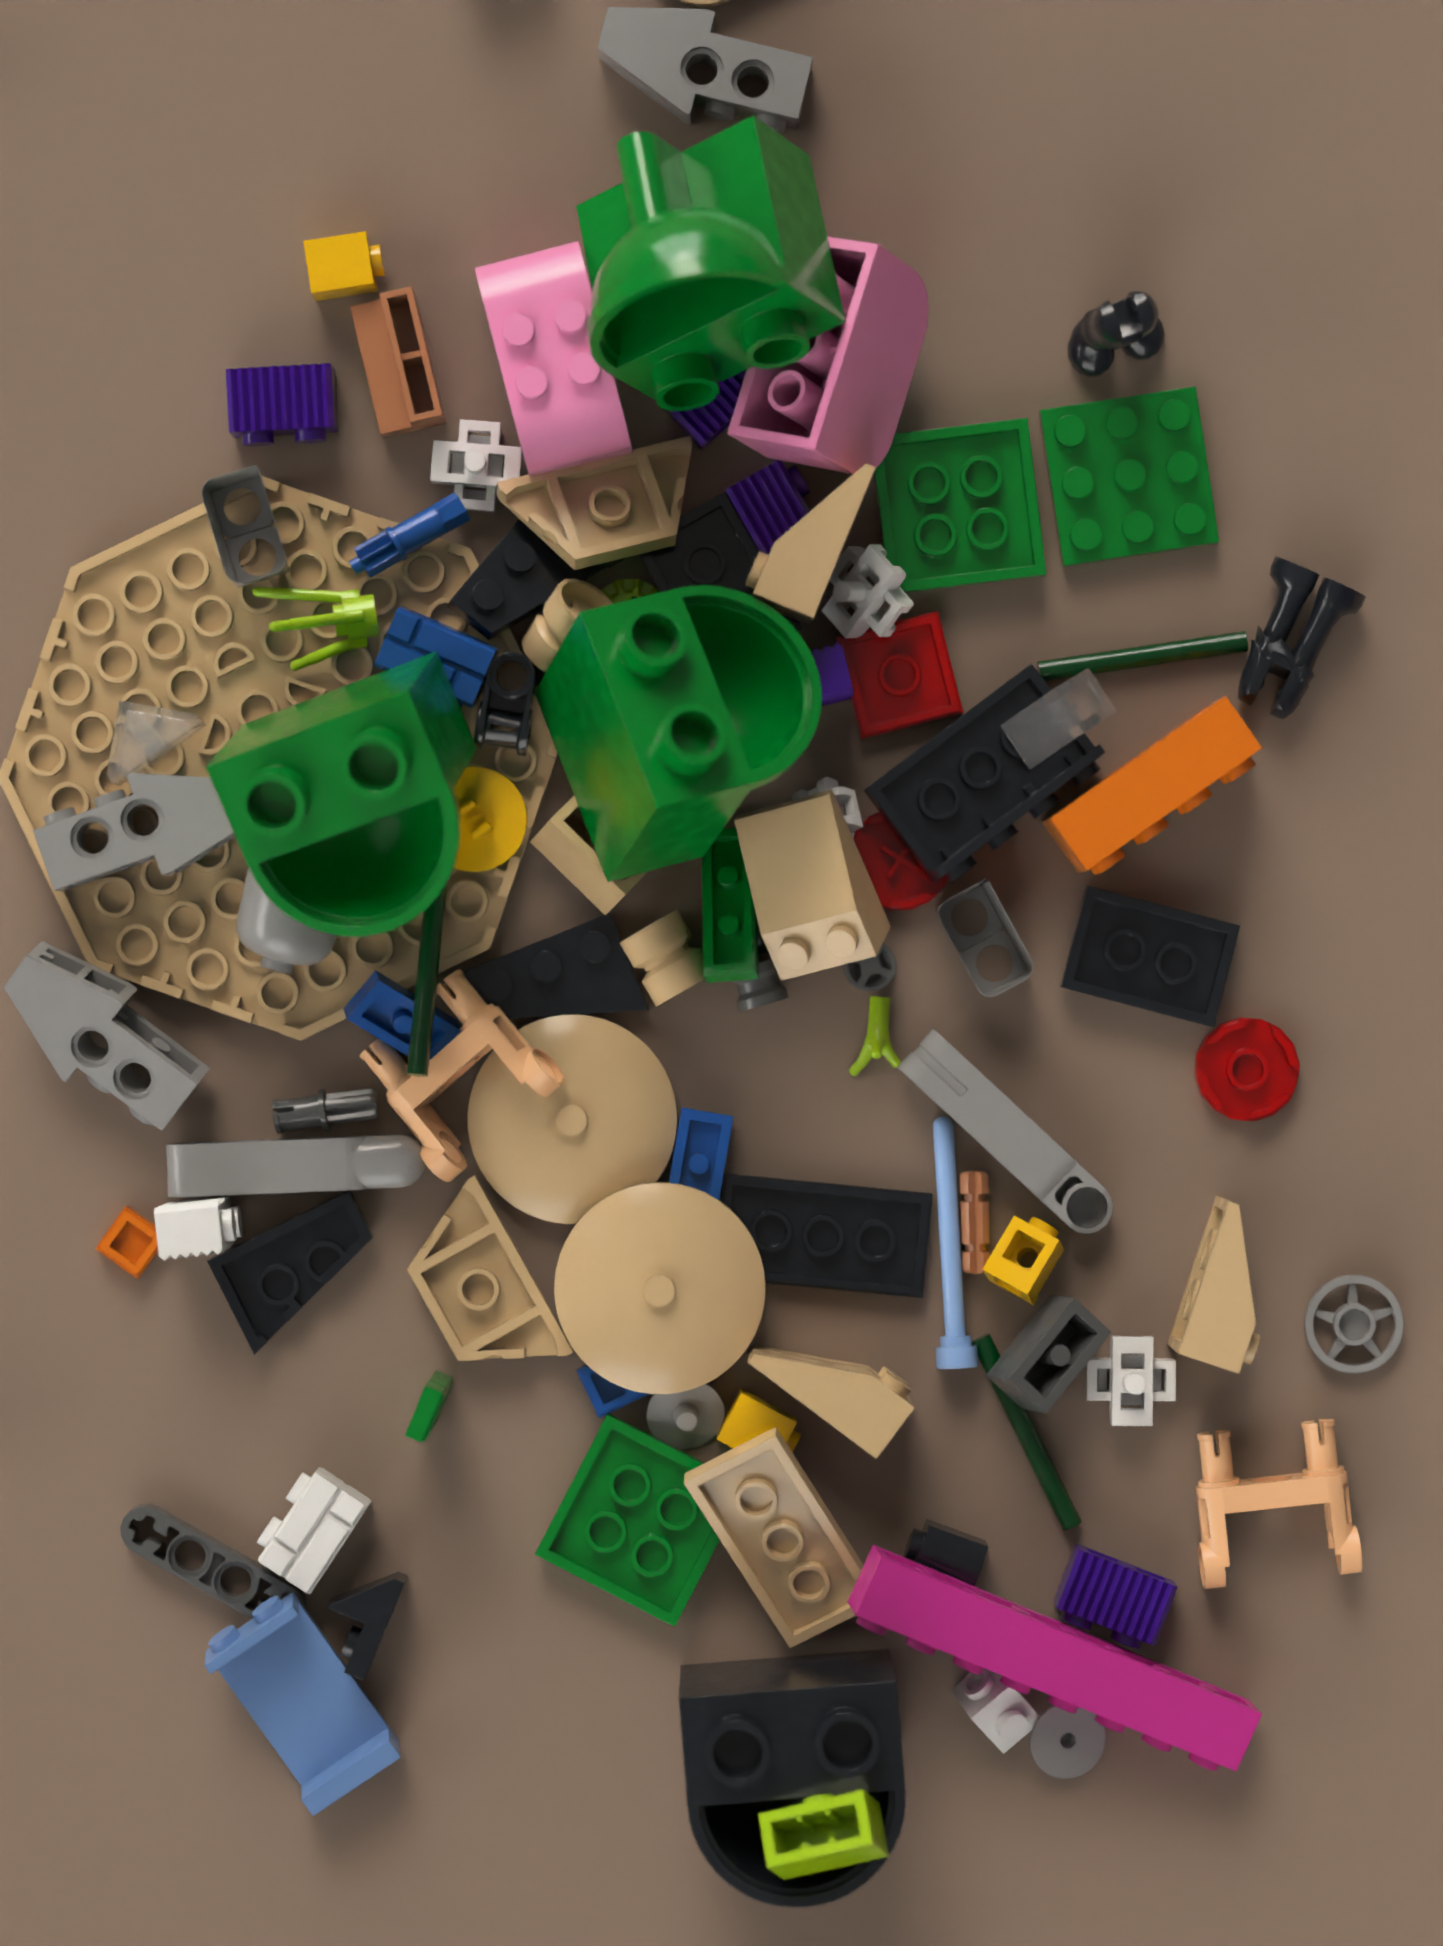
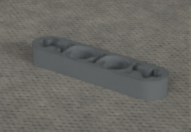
M140 1504L130 1510L123 1518L120 1527L121 1538L130 1550L251 1619L254 1618L252 1613L256 1607L248 1602L258 1592L262 1579L271 1584L265 1590V1594L271 1597L277 1595L280 1598L284 1593L289 1595L294 1592L305 1609L307 1608L306 1597L303 1591L288 1582L284 1577L279 1576L272 1570L159 1506ZM147 1516H151L155 1519L153 1529L165 1537L170 1533L171 1527L180 1532L169 1544L166 1556L157 1551L163 1545V1541L154 1536H149L144 1542L136 1538L138 1528L132 1524L134 1519L142 1521ZM186 1540L199 1542L205 1550L206 1558L204 1564L196 1569L184 1567L177 1559V1548L180 1543ZM239 1566L248 1571L251 1577V1586L247 1592L235 1595L229 1593L224 1588L222 1576L227 1568ZM261 1598L258 1602L257 1607L266 1600Z

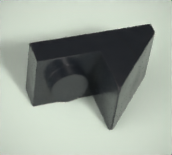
M398 1571L335 1596L327 1603L326 1607L328 1609L364 1623L362 1629L354 1625L352 1626L340 1655L350 1658L344 1673L364 1681L408 1575Z

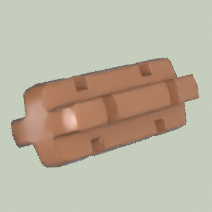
M965 1171L959 1176L960 1193L964 1194V1201H960L961 1243L965 1244V1251H961L962 1270L967 1274H984L982 1269L990 1257V1251L986 1250V1244L990 1243L989 1201L985 1200V1194H989V1180L987 1173L984 1171Z

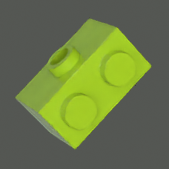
M864 1790L838 1796L833 1794L815 1795L802 1801L803 1804L758 1814L767 1868L783 1880L889 1857L880 1804Z

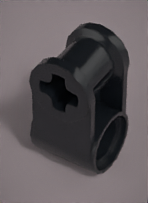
M505 652L498 655L490 663L487 671L483 701L481 700L474 734V743L479 749L484 744L516 749L517 754L520 756H526L534 713L532 707L537 683V671L534 664L520 653ZM509 661L520 662L527 671L525 685L517 691L504 690L498 681L499 669ZM496 724L513 727L516 731L512 733L494 730L491 726Z

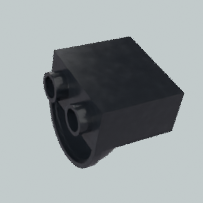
M889 1649L680 1665L679 1707L689 1821L698 1847L714 1871L725 1882L748 1897L763 1903L782 1907H811L829 1903L852 1893L870 1880L888 1857L783 1880L767 1868L758 1814L803 1804L802 1801L815 1795L833 1794L838 1796L864 1790L880 1804L888 1855L891 1854L901 1832L905 1814L906 1794L897 1679Z

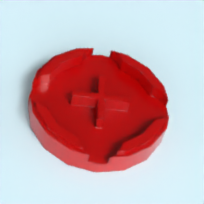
M880 812L869 816L863 822V827L855 831L853 840L883 908L890 911L913 910L930 902L945 886L948 879L947 875L945 874L933 883Z

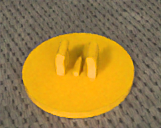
M466 767L453 787L459 805L462 829L460 849L454 868L467 872H482L504 864L519 849L526 833L527 811L519 790L504 775L484 767Z

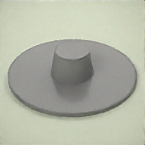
M709 1384L680 1393L653 1394L646 1412L647 1424L653 1436L678 1449H692L709 1442L717 1435L725 1417L722 1398Z
M1056 1706L1050 1707L1041 1714L1034 1724L1030 1736L1031 1754L1038 1767L1046 1774L1060 1779L1075 1778L1091 1770L1099 1761L1106 1741L1104 1726L1094 1720L1096 1714L1078 1707L1077 1712L1074 1714Z

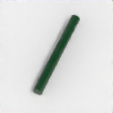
M1240 631L1037 661L1039 674L1045 681L1248 652V641L1246 632Z
M447 883L438 897L423 911L407 1075L428 1077Z
M990 1333L972 1341V1345H977L978 1358L986 1374L1001 1357ZM989 1379L1063 1531L1077 1526L1082 1521L1028 1411L1019 1407Z

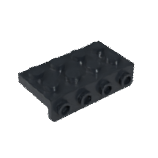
M1031 663L868 786L864 792L932 882H936L945 874L953 882L977 864L971 855L983 845L988 843L994 851L1017 834L1019 831L1012 823L1029 811L1032 817L1036 819L1060 800L1054 791L1070 780L1075 788H1077L1097 773L1101 768L1095 760L1102 756L1105 751L1100 744L1096 747L1093 745Z

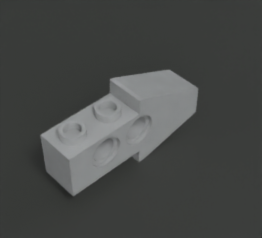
M607 8L598 44L599 60L685 124L691 125L695 105L704 107V114L713 118L732 121L735 115L748 118L754 115L777 133H785L786 127L797 130L812 71L813 57L713 33L715 28V11L707 9ZM696 63H707L715 69L717 75L712 82L706 85H697L688 78L687 72ZM756 75L764 79L768 88L761 96L751 98L740 92L738 84L744 77Z
M129 773L126 776L133 795L126 797L124 789L93 799L96 808L76 815L74 807H69L44 816L46 826L34 829L33 833L54 891H65L156 859L161 875L171 876L181 872L235 838V834L210 777ZM151 806L158 814L159 823L153 833L141 836L134 829L133 817L141 807ZM100 823L106 828L109 839L106 847L101 852L93 854L84 846L83 835L89 826Z
M41 941L26 955L4 986L5 991L61 1080L66 1083L80 1069L87 1074L88 1081L95 1088L104 1093H112L129 1106L131 1114L144 1124L154 1125L161 1131L176 1115L210 1070V1067L127 1005L138 990L135 986L44 941ZM90 1031L102 1034L108 1042V1048L97 1046L90 1037ZM132 1063L143 1065L149 1071L151 1080H144L138 1077L132 1069Z

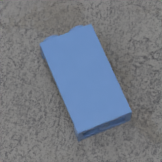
M292 1592L283 1599L276 1595L264 1601L253 1611L252 1616L254 1618L240 1628L236 1629L234 1625H230L213 1636L208 1642L210 1648L206 1650L204 1666L210 1675L217 1670L222 1675L300 1783L301 1801L312 1816H315L401 1758L400 1740L355 1677L344 1673L346 1669L345 1663L295 1593Z

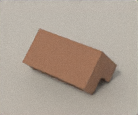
M412 286L379 293V300L350 306L382 438L447 424L417 298Z

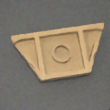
M691 436L633 449V453L539 475H524L497 482L496 494L499 501L574 570L675 546L693 442Z
M476 1175L470 1177L407 1268L409 1275L458 1361L570 1355L574 1352V1349L567 1340L562 1327Z

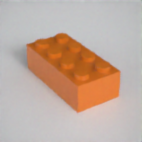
M1224 696L1205 707L1045 819L1042 823L1077 873L1090 869L1094 875L1101 874L1125 857L1120 847L1130 840L1134 839L1136 844L1139 845L1147 842L1167 828L1169 824L1164 817L1170 812L1177 809L1180 815L1185 812L1188 813L1210 798L1213 794L1208 786L1220 779L1223 785L1228 782L1231 783L1253 768L1256 763L1251 756L1261 750L1262 747L1229 699Z

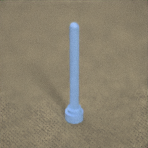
M940 1116L933 1122L945 1336L940 1337V1347H935L936 1369L978 1367L977 1345H972L971 1335H966L954 1125L949 1117Z

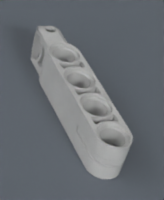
M932 1029L919 1043V1046L898 1065V1069L1067 1226L1079 1233L1089 1234L1097 1232L1107 1225L1113 1211L1112 1198L1108 1191L938 1032Z
M404 1134L166 1144L168 1197L401 1188L410 1186L419 1180L426 1170V1164L420 1156L421 1143L412 1136Z

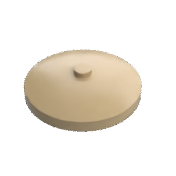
M580 1014L551 1016L518 1029L532 1048L538 1047L546 1052L556 1062L564 1075L565 1082L549 1097H543L526 1082L521 1085L494 1050L491 1052L477 1074L472 1087L467 1114L468 1134L473 1155L481 1172L503 1199L515 1208L538 1219L553 1223L577 1224L590 1208L612 1193L637 1184L657 1182L668 1164L673 1151L677 1131V1106L673 1087L665 1068L654 1052L639 1037L624 1027L606 1019Z
M650 1182L626 1187L612 1193L595 1204L581 1217L570 1232L561 1250L555 1273L554 1297L556 1311L563 1332L571 1347L589 1368L611 1383L628 1390L647 1394H672L692 1390L709 1383L727 1371L742 1356L754 1338L761 1321L765 1303V1275L762 1259L755 1240L745 1224L728 1206L712 1195L694 1187L670 1182Z

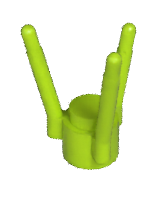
M257 586L252 590L253 595L256 597L342 603L332 605L333 613L291 618L270 623L269 629L272 632L335 625L337 637L348 635L346 639L292 661L290 668L293 671L314 665L350 649L368 647L367 637L380 635L373 594L360 596L359 589L327 591Z

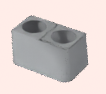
M256 465L211 478L205 482L201 492L225 574L237 587H243L290 572L278 530L269 526L275 520L261 474L259 475L260 471L258 472L259 468L257 469ZM235 489H249L260 500V514L254 522L248 525L234 524L225 515L224 501L228 494ZM264 539L274 547L276 563L267 574L254 576L242 568L239 561V553L242 546L249 540Z
M985 878L945 900L935 911L981 996L995 997L1027 980L1033 972V961L990 882L983 883L986 880ZM962 900H977L987 910V925L977 935H962L952 925V910ZM1004 926L1007 932L999 930ZM990 945L1004 947L1009 951L1013 959L1011 973L999 982L985 980L980 976L976 968L978 954L982 949Z

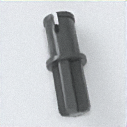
M372 1088L327 1094L325 1089H320L318 1095L273 1100L272 1109L276 1111V1113H273L275 1130L279 1134L284 1131L322 1126L324 1131H330L331 1125L375 1119L379 1113V1101L376 1091Z

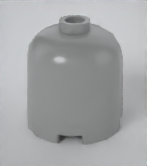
M248 867L237 916L236 930L240 941L248 950L263 956L260 966L274 971L291 974L293 965L310 966L321 962L330 954L337 935L309 928L281 911L265 895Z

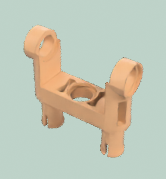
M461 969L454 971L443 979L445 984L439 983L436 994L443 999L463 1024L460 1028L461 1033L429 1060L428 1077L407 1075L408 1064L394 1047L380 1039L370 1044L369 1047L371 1049H365L359 1056L387 1088L388 1092L385 1095L388 1098L387 1102L421 1143L420 1156L426 1166L434 1175L445 1182H451L465 1170L467 1162L463 1153L458 1148L462 1145L430 1103L491 1049L496 1052L521 1085L526 1082L535 1092L543 1097H549L565 1082L564 1075L556 1062L540 1048H532L499 1006H495L493 1003L487 1005L465 978Z
M1318 1419V1423H1314V1420L1301 1422L1307 1468L1303 1469L1302 1473L1240 1479L1234 1476L1230 1443L1231 1431L1214 1430L1216 1452L1214 1451L1213 1434H1210L1209 1431L1197 1433L1203 1478L1198 1481V1486H1196L1201 1542L1198 1543V1560L1204 1589L1226 1587L1225 1567H1230L1225 1514L1324 1503L1328 1549L1334 1548L1339 1574L1362 1572L1361 1544L1357 1527L1353 1526L1347 1471L1344 1470V1466L1338 1465L1334 1429L1335 1419ZM1318 1423H1319V1431H1320V1441H1319V1433H1318Z

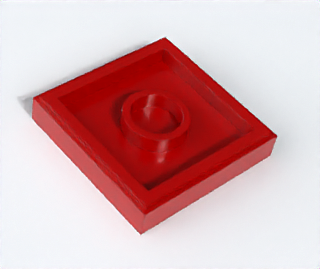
M938 611L894 622L896 629L890 637H879L872 628L867 629L858 638H845L843 635L836 637V642L842 645L853 688L851 701L861 739L964 713Z

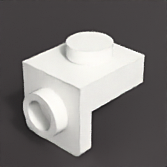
M985 1668L981 1675L970 1672L952 1689V1693L970 1719L1004 1754L1033 1729L1040 1715L1020 1692L1000 1682L1002 1675Z

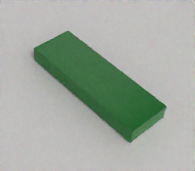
M724 828L702 857L703 976L706 983L759 979L758 920L736 828Z
M437 1370L434 1372L423 1389L404 1436L420 1443L427 1440L438 1421L453 1385V1377Z

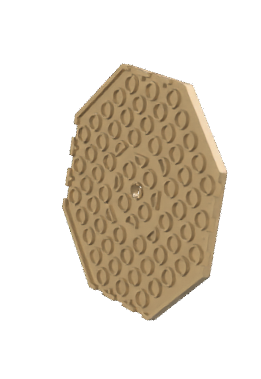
M261 476L275 520L269 526L278 530L290 569L288 573L243 587H237L225 574L204 503L70 567L60 605L55 618L52 619L39 657L41 659L31 688H28L15 726V735L7 758H4L0 769V785L86 962L119 978L302 1041L345 1020L346 1015L343 1008L375 970L406 989L416 986L423 912L408 923L384 933L357 937L337 935L330 954L321 962L310 966L293 965L291 974L278 972L260 966L263 956L248 950L240 941L236 930L237 916L248 871L247 862L236 837L181 872L171 876L161 875L157 861L153 859L65 891H54L33 833L34 829L46 826L43 817L53 812L74 807L76 815L96 808L93 799L124 789L126 797L133 795L126 776L129 773L210 777L206 769L207 764L243 724L383 672L384 670L375 667L374 663L398 607L404 606L499 648L497 656L505 652L522 654L510 628L488 640L448 608L452 597L479 567L471 548L437 538L407 555L406 560L399 561L371 578L366 570L356 575L349 563L350 560L357 557L353 548L383 532L385 528L389 526L392 528L399 523L382 517H376L313 493H307ZM235 489L228 494L224 501L225 515L234 524L248 525L254 522L260 514V500L249 489ZM252 539L242 546L239 553V561L247 573L261 576L270 572L274 567L276 552L268 541ZM257 586L327 591L359 589L360 596L371 594L374 596L380 635L367 637L368 647L350 649L314 665L293 671L290 668L292 661L346 639L348 635L337 637L335 625L272 632L269 629L270 623L291 618L333 613L332 605L342 603L256 597L253 595L252 590ZM509 661L499 669L498 681L504 690L517 691L525 685L527 671L520 662ZM485 685L473 708L462 705L461 708L473 740ZM535 695L532 707L534 709L532 728L526 756L518 755L516 749L484 744L481 749L477 748L466 766L492 769L504 775L516 786L526 806L527 828L519 849L504 864L482 872H467L456 868L453 869L447 881L438 974L490 950L494 942L558 757L556 747ZM496 724L491 726L494 730L512 733L516 731L513 727ZM151 806L141 807L133 817L134 829L141 836L153 833L159 823L158 814ZM100 823L89 826L83 835L84 846L93 854L101 852L106 847L109 839L106 828Z

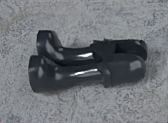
M1133 291L1128 293L1127 297L1121 301L1111 304L1107 300L1098 308L1087 312L1073 329L1067 345L1068 358L1073 368L1080 374L1088 377L1100 376L1109 370L1115 358L1114 349L1117 350L1119 348H1122L1128 356L1136 360L1150 359L1156 355L1163 345L1165 332L1163 324L1158 318V308L1154 299L1145 292Z
M1275 556L1270 568V576L1278 587L1276 602L1264 631L1258 626L1255 640H1251L1250 653L1239 681L1238 699L1251 706L1259 690L1264 685L1267 672L1284 679L1281 687L1276 692L1270 715L1279 719H1285L1294 712L1309 688V683L1314 677L1312 670L1332 628L1340 617L1357 613L1362 607L1366 596L1341 583L1324 577L1319 586L1306 625L1293 652H1291L1286 641L1320 575L1298 564Z

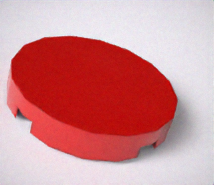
M1239 1017L1220 1023L1204 1037L1195 1055L1194 1077L1200 1095L1214 1111L1232 1120L1254 1122L1273 1116L1289 1103L1297 1085L1300 1062L1294 1044L1281 1028L1262 1019Z

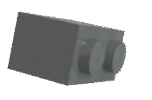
M1050 1295L986 1376L1022 1409L1048 1413L1110 1335L1111 1331L1076 1298Z

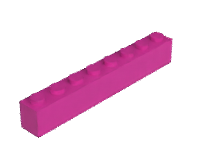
M874 1544L847 1601L854 1614L858 1616L856 1622L871 1632L886 1635L888 1629L906 1636L904 1642L920 1652L934 1655L935 1650L938 1649L954 1656L952 1662L969 1672L981 1675L984 1668L1002 1675L1000 1682L1013 1690L1029 1694L1031 1688L1048 1694L1047 1701L1064 1711L1075 1714L1078 1707L1095 1713L1094 1720L1106 1728L1119 1733H1123L1125 1727L1143 1733L1141 1739L1147 1744L1165 1752H1170L1172 1746L1190 1752L1188 1758L1192 1762L1212 1771H1217L1219 1765L1237 1771L1262 1716V1713L1249 1699Z

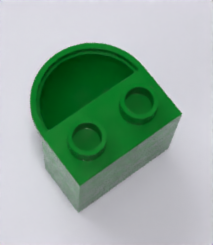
M754 115L682 152L651 132H634L622 137L616 144V150L623 182L576 206L593 291L591 313L587 321V337L591 355L603 370L656 400L657 405L665 410L688 411L705 406L718 396L719 382L753 366L771 369L795 363L808 353L810 349L809 339L846 322L810 155Z
M709 585L677 588L579 612L535 691V696L607 882L703 857L749 791L763 786L784 774L802 755L814 736L822 705L819 672L808 646L797 630L780 613L761 600L734 589Z
M436 651L243 724L207 764L206 769L255 881L272 903L295 921L309 928L332 935L357 937L384 933L408 923L426 910L446 885L457 861L461 844V815L453 787L476 752L477 747Z

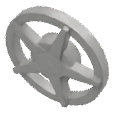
M1343 1275L1326 1282L1314 1293L1306 1308L1304 1330L1308 1344L1322 1362L1337 1371L1364 1373L1378 1368L1395 1353L1403 1335V1314L1396 1297L1382 1283L1367 1276ZM1348 1284L1345 1304L1341 1305L1335 1312L1317 1309L1321 1300L1330 1291ZM1356 1284H1364L1375 1288L1387 1299L1390 1306L1369 1310L1364 1305L1358 1303ZM1393 1313V1334L1387 1347L1380 1353L1372 1340L1376 1329V1321ZM1314 1316L1332 1323V1329L1336 1338L1327 1355L1322 1351L1315 1338L1313 1328ZM1346 1344L1352 1346L1363 1344L1375 1356L1374 1359L1360 1364H1345L1333 1360Z

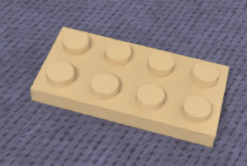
M777 1427L684 1473V1485L789 1648L856 1616L847 1601L863 1568V1563Z

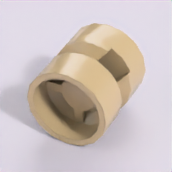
M575 578L564 579L556 586L545 602L543 614H537L524 632L521 643L525 654L540 670L547 672L579 612L610 605L612 602L597 587L586 581Z
M678 909L620 942L632 966L645 969L646 974L642 983L656 1007L705 979L703 976V952L700 948L688 946L687 943L692 934Z

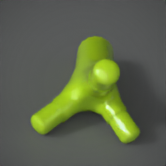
M870 997L867 1035L859 1057L849 1069V1073L854 1077L866 1067L872 1057L879 1059L883 1055L893 1068H897L901 1063V1060L892 1048L889 1036L891 998Z

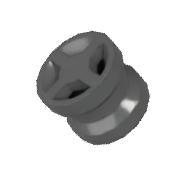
M885 943L882 944L877 956L843 965L844 974L849 983L857 989L864 991H876L887 986L894 978L897 968L895 955Z
M772 959L759 962V979L731 981L737 985L740 996L737 1000L739 1012L789 998L786 987L779 983L777 970Z

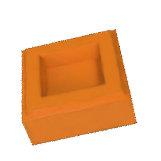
M127 1205L95 1249L136 1279H139L158 1254L155 1224Z

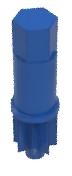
M454 492L392 528L389 526L383 532L354 547L353 549L357 557L350 560L349 563L356 575L366 570L371 578L399 561L406 560L407 555L471 519L460 498Z

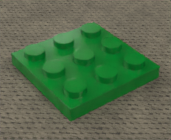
M1196 386L1042 409L1038 412L1062 567L1219 543Z
M1028 418L895 433L886 457L874 470L883 548L887 551L886 558L893 566H900L906 573V577L900 585V588L905 593L1043 577L1046 575Z
M610 1413L607 1414L547 1528L535 1555L675 1627L720 1541L683 1483L684 1473L705 1462Z

